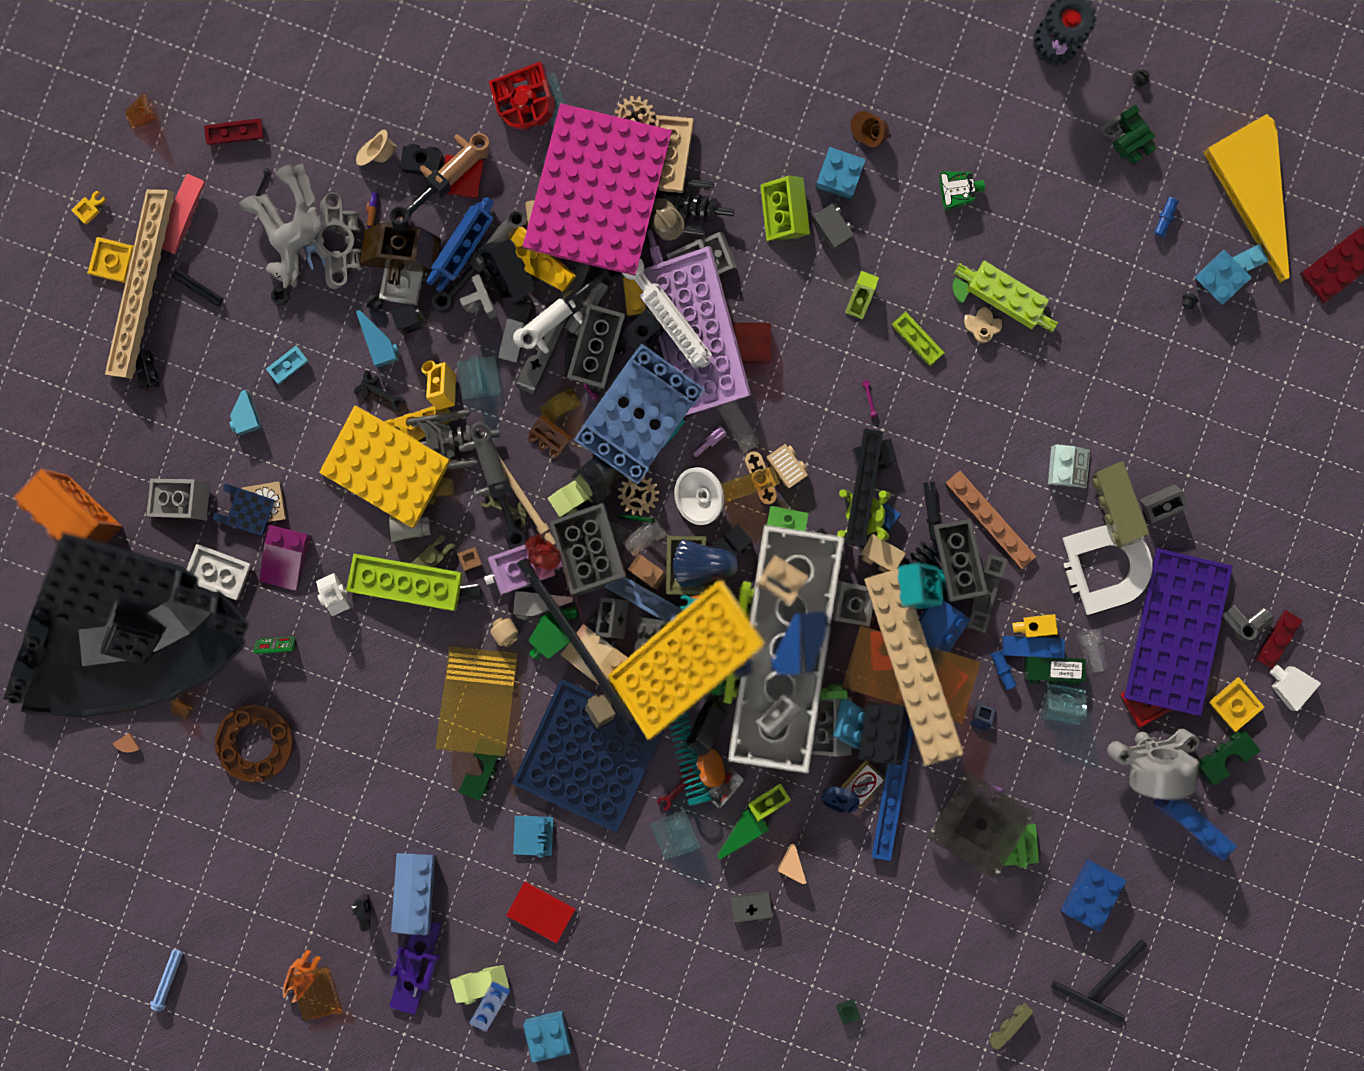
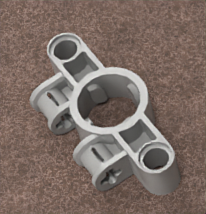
M329 193L320 203L322 229L317 237H315L317 242L314 244L316 252L324 258L325 277L328 287L338 289L346 283L347 271L363 270V266L359 264L362 250L352 249L354 244L353 234L360 232L357 219L359 212L342 211L340 196L336 193ZM327 200H332L335 207L329 206ZM324 230H337L343 235L345 250L342 253L340 251L330 252L324 247V239L322 237ZM333 275H337L340 278V283H336L333 280Z

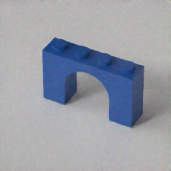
M1157 798L1153 803L1167 817L1174 819L1198 839L1197 843L1211 855L1225 861L1237 847L1183 798Z

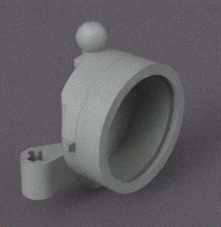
M1179 729L1168 740L1159 741L1156 737L1150 738L1146 732H1139L1135 736L1137 746L1128 747L1118 741H1114L1107 748V754L1121 765L1130 764L1129 784L1135 791L1143 795L1161 799H1178L1192 795L1197 789L1199 761L1187 753L1195 751L1200 742L1197 736L1185 729Z

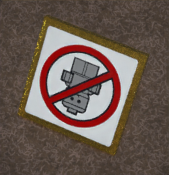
M865 761L841 788L855 793L859 797V807H861L884 783L885 778L868 761Z

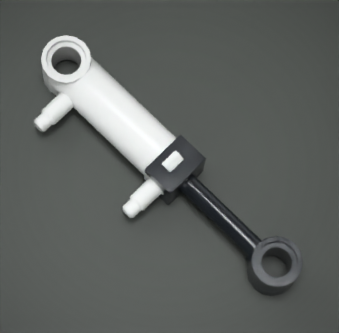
M597 267L598 275L576 293L570 290L564 291L556 298L557 301L524 328L516 330L513 336L515 344L527 349L533 348L537 344L544 354L548 353L549 349L542 337L570 314H573L575 319L582 324L584 318L579 310L584 306L580 299L603 280L618 279L621 276V272L612 270L609 275L607 269ZM527 333L528 341L524 343L523 337Z

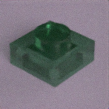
M854 998L836 1005L843 1025L861 1018Z

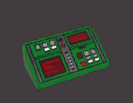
M295 637L257 639L253 653L265 654L295 651Z

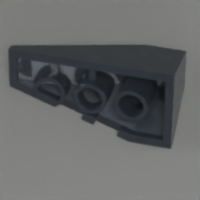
M595 455L580 467L572 477L594 504L598 505L613 492L623 474Z

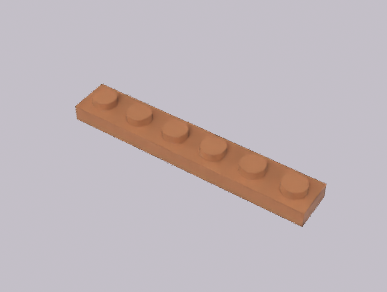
M958 471L945 483L1020 569H1023L1036 557L961 471Z

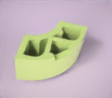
M576 481L548 497L559 517L577 512V508L588 501L593 502Z
M504 965L485 968L480 972H471L450 980L456 1003L464 1002L465 1005L474 1003L477 998L483 997L492 981L509 988Z

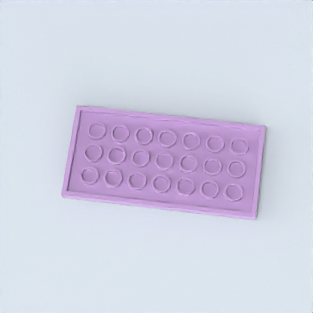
M708 246L645 268L644 274L651 284L656 283L661 286L712 354V357L709 359L711 362L705 368L699 367L696 369L690 364L666 330L658 337L664 360L705 389L695 405L691 406L685 416L751 396L712 248Z

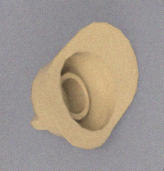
M381 130L360 149L356 162L359 166H364L372 160L383 163L397 150V146L388 138L387 131Z

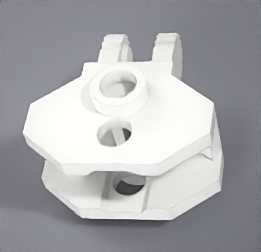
M335 573L316 581L319 591L318 599L322 606L325 605L332 616L351 608L346 588L341 584Z

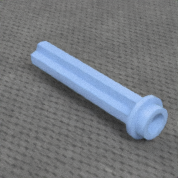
M174 949L170 955L155 998L150 1002L151 1009L161 1012L166 1007L164 1003L181 961L182 951Z

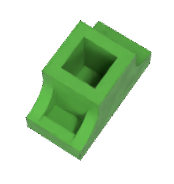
M770 506L767 525L805 532L808 513Z

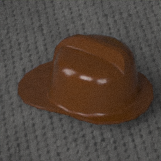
M868 111L857 112L851 120L852 135L855 139L869 147H878L887 138L891 137L888 123Z

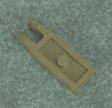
M441 535L411 564L435 568L454 545L452 543L448 544L440 553L436 548L446 538L444 535Z
M1025 1002L1023 1005L1020 1004L1015 1008L1014 1015L1010 1020L1006 1019L1002 1023L999 1032H993L992 1036H990L989 1043L993 1049L998 1050L1004 1046L1031 1016L1033 1010Z

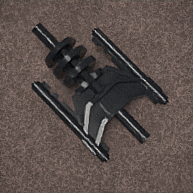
M686 178L683 193L667 191L664 193L663 199L672 203L684 221H686L690 213H692L693 220H697L700 215V220L704 222L707 216H709V221L712 222L715 220L716 214L732 217L735 214V209L717 207L718 201L716 198H712L711 202H709V196H704L701 201L700 195H695L694 200H692L691 192L685 188L697 187L698 189L704 188L710 191V188L715 187L714 182ZM684 224L682 233L704 236L706 232L702 230V227L697 226L693 228L692 225L686 227Z

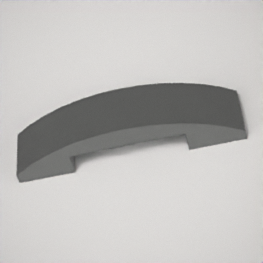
M991 554L988 555L983 568L988 594L973 599L969 614L970 621L967 624V628L986 633L991 617V609L1008 559Z

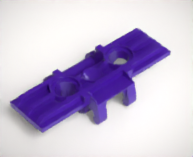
M431 921L430 934H410L407 947H399L397 949V962L395 968L391 969L390 976H398L390 1002V1008L415 1015L422 990L431 991L432 986L430 984L437 961L440 960V955L434 954V948L441 924ZM417 942L425 943L426 950L424 952L416 950ZM428 958L429 963L424 980H418L423 959ZM405 981L412 982L415 988L407 989Z

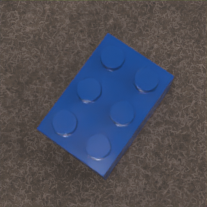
M1087 859L1061 911L1100 932L1127 880Z

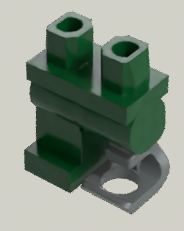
M1136 104L1107 122L1101 128L1105 136L1115 139L1112 145L1120 154L1121 159L1127 158L1132 165L1143 158L1138 152L1139 149L1142 148L1146 156L1157 149L1153 141L1156 136L1138 113L1140 110ZM1117 122L1120 124L1123 130L1121 128L1117 130Z

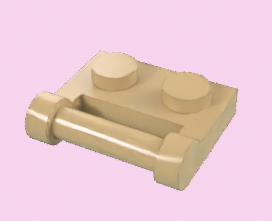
M774 555L756 586L759 588L763 587L785 601L784 604L790 606L808 576ZM769 575L792 589L790 595L766 581Z

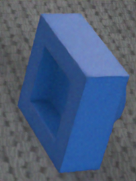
M885 503L883 505L885 508L884 526L891 530L902 514Z

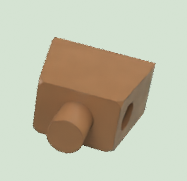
M640 554L637 555L628 568L629 571L655 590H658L667 577L664 571Z

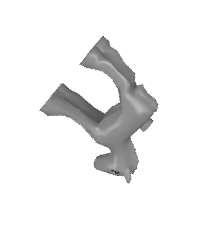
M304 164L294 167L286 165L275 172V175L281 181L288 184L294 193L297 204L293 221L286 224L283 222L277 208L273 205L267 194L257 197L252 195L239 202L243 211L254 214L260 219L265 227L270 244L280 253L281 262L269 263L265 269L274 278L282 281L285 289L290 284L293 287L297 286L300 250L305 245L308 247L317 242L315 237H317L322 229L317 208L315 207V197L312 193L309 178L306 175L307 169Z

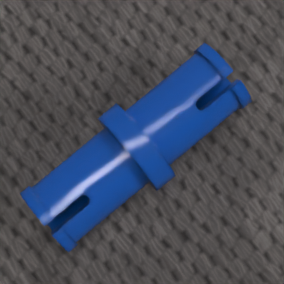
M1173 197L1167 198L1163 212L1159 214L1160 219L1154 234L1160 237L1166 236L1169 225L1174 220L1173 215L1180 202Z
M1002 650L991 654L990 656L997 668L996 673L1000 675L1005 689L1008 690L1017 686L1010 671L1012 668L1010 665L1008 666Z

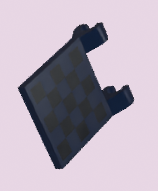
M224 484L223 491L234 494L235 498L229 515L225 516L214 513L213 520L263 536L275 500Z

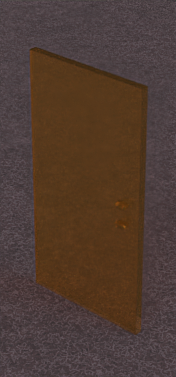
M860 626L842 687L905 706L882 633ZM928 646L952 721L963 724L981 662Z

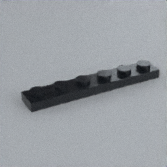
M863 429L845 543L865 546L883 431Z

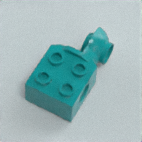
M921 563L898 567L897 579L900 583L899 597L902 606L925 609L942 605V591L946 590L943 570H938V567Z

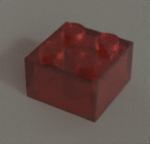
M732 322L743 364H770L771 323Z

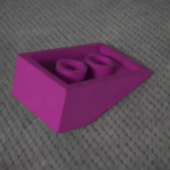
M269 525L264 543L259 581L297 591L311 535Z

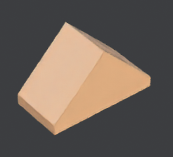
M793 843L790 844L783 857L778 871L805 884L806 879Z

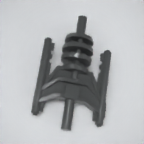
M469 409L416 417L407 421V424L411 425V427L420 426L424 431L426 441L421 442L422 444L448 459L455 456V446H461L473 441L469 425H466V432H462L461 427H457V434H453L451 426L442 424V422H448L451 419H467L471 414ZM479 428L475 431L477 437H483L486 434V431L480 432ZM499 429L490 431L492 438L500 437ZM474 457L468 460H453L446 470L476 466L479 464V460Z

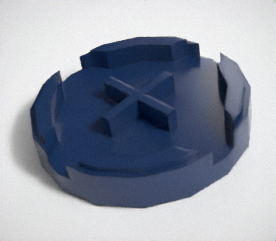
M828 787L823 790L821 795V801H824L823 804L827 808L839 813H843L844 810H849L848 813L857 811L859 807V797L844 788Z

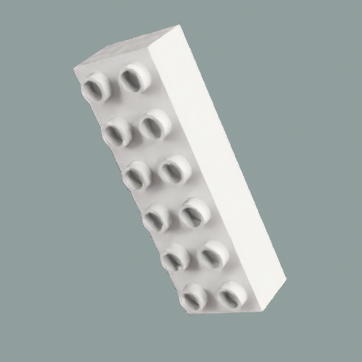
M764 526L749 621L766 645L751 657L754 673L740 678L729 748V760L801 772L808 771L830 627H826L827 632L811 673L807 674L805 669L801 621L800 674H775V670L771 669V658H775V652L794 614L825 611V615H829V622H831L843 538ZM774 555L808 576L790 606L784 604L785 601L763 587L759 588L756 586ZM770 575L766 580L790 595L792 589ZM785 694L800 709V712L772 738L756 721Z

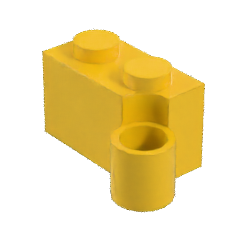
M431 360L425 362L421 369L428 377L426 398L437 410L455 406L456 374L445 362L435 364Z

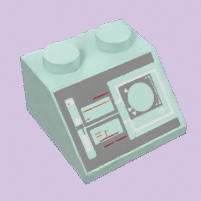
M1051 446L1048 484L1087 488L1090 450L1076 446Z

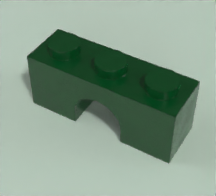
M1234 732L1229 736L1230 740L1225 744H1218L1214 748L1215 751L1210 755L1206 754L1198 760L1200 762L1198 763V770L1210 785L1215 786L1230 775L1225 768V760L1229 755L1234 754L1239 761L1246 763L1261 751L1247 732Z
M484 737L480 738L473 757L483 762L484 771L481 775L465 774L459 793L478 801L482 797H487L490 787L487 786L489 780L494 779L498 770L495 768L497 761L501 762L505 753L502 750L503 745Z

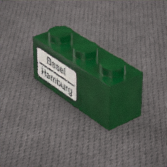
M1024 656V679L1029 680L1030 684H1041V680L1048 681V684L1060 685V681H1068V685L1079 686V682H1085L1086 659Z

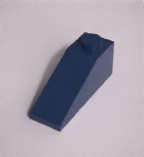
M825 611L800 613L807 674L812 672L827 632L826 627H830L829 615H825Z

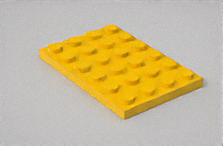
M355 405L319 473L408 526L415 528L451 460Z

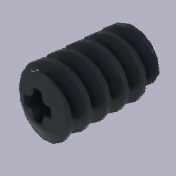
M922 542V549L917 547L915 549L917 554L911 552V559L905 558V564L900 563L899 567L916 563L930 565L929 561L936 563L934 557L940 558V555L929 544Z

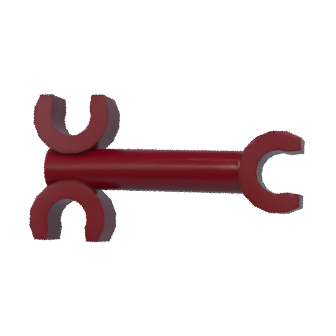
M680 770L678 771V773H679V775H680L681 777H682L683 775H686V774L680 772ZM694 773L685 777L667 796L659 797L657 803L659 804L662 800L667 801V806L664 808V811H667L671 806V802L690 784L691 786L695 785L696 781L702 782V780L699 778L693 780L692 783L683 784V782L698 776ZM692 787L694 791L698 790L696 787Z

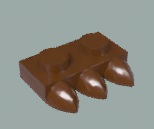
M543 415L539 416L528 434L529 442H535L540 438L539 450H545L550 446L549 458H555L561 454L572 439L571 436Z

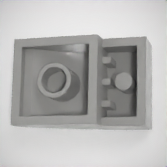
M721 232L666 254L668 260L709 246L712 248L719 276L737 269L725 236Z

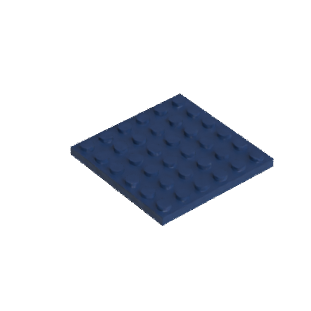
M560 679L512 784L617 833L665 729L654 738L648 739L635 719L625 725L612 703V709L616 713L614 719L596 728L585 710L587 701L596 694L564 679Z

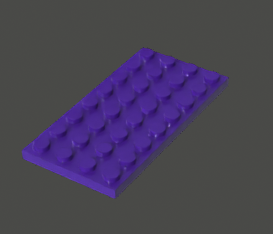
M1159 548L1155 550L1152 574L1147 587L1124 699L1201 716L1233 568L1232 565Z

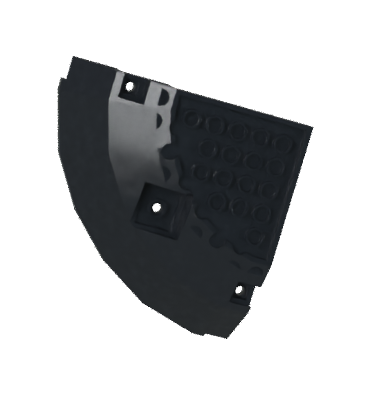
M62 532L32 609L3 699L8 700L11 704H22L20 712L69 717H89L130 712L171 700L211 680L244 648L246 640L243 637L249 623L219 590L212 592L198 588L199 577L180 565Z

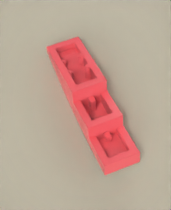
M186 174L170 209L169 223L166 227L165 241L162 245L163 250L174 255L176 254L192 223L191 217L199 204L198 198L206 185L205 181Z

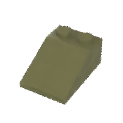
M667 536L666 594L703 595L705 593V585L681 587L675 578L673 562L677 546L683 539L706 546V537Z

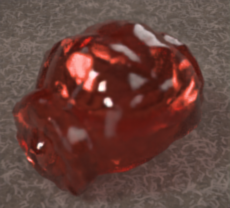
M541 534L530 537L526 542L525 550L528 552V561L534 564L535 568L550 571L560 564V551L551 542L544 540Z

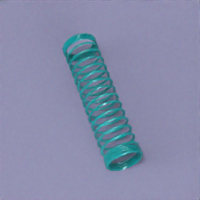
M683 713V716L678 717L676 721L674 720L672 722L676 723L685 721L683 723L669 727L670 730L683 727L687 728L673 732L670 734L671 736L685 733L690 734L691 731H682L693 727V725H683L685 723L690 722L692 719L678 720L690 715V713ZM689 734L675 738L672 741L688 739L686 736H689ZM685 741V742H682V743H679V744H677V745H674V748H676V747H682V746H687V745L685 744L686 741ZM687 747L678 750L675 753L678 754L694 750L690 749V747ZM694 751L689 754L680 756L677 758V760L691 757L696 758L679 763L678 765L681 766L686 764L697 763V761L693 760L698 759L699 755H692L696 753ZM697 764L681 769L680 772L688 771L690 768L692 770L698 769L695 767ZM699 769L697 771L683 775L682 778H685L694 773H696V775H700L701 773L697 772H700L701 770ZM700 776L687 780L683 784L692 783L693 780L699 779ZM703 782L685 788V790L692 789V787H705L686 794V796L706 793L688 799V805L712 800L710 791H702L708 788L706 785H701Z

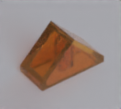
M142 94L125 110L131 129L159 119L153 101L146 94Z

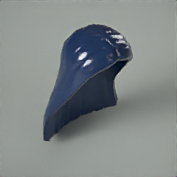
M684 539L677 546L673 562L675 578L681 587L700 586L728 580L736 574L739 565L737 557L728 550L708 547Z

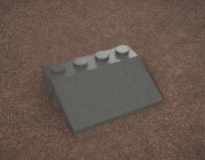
M604 503L550 521L571 595L578 597L626 577Z

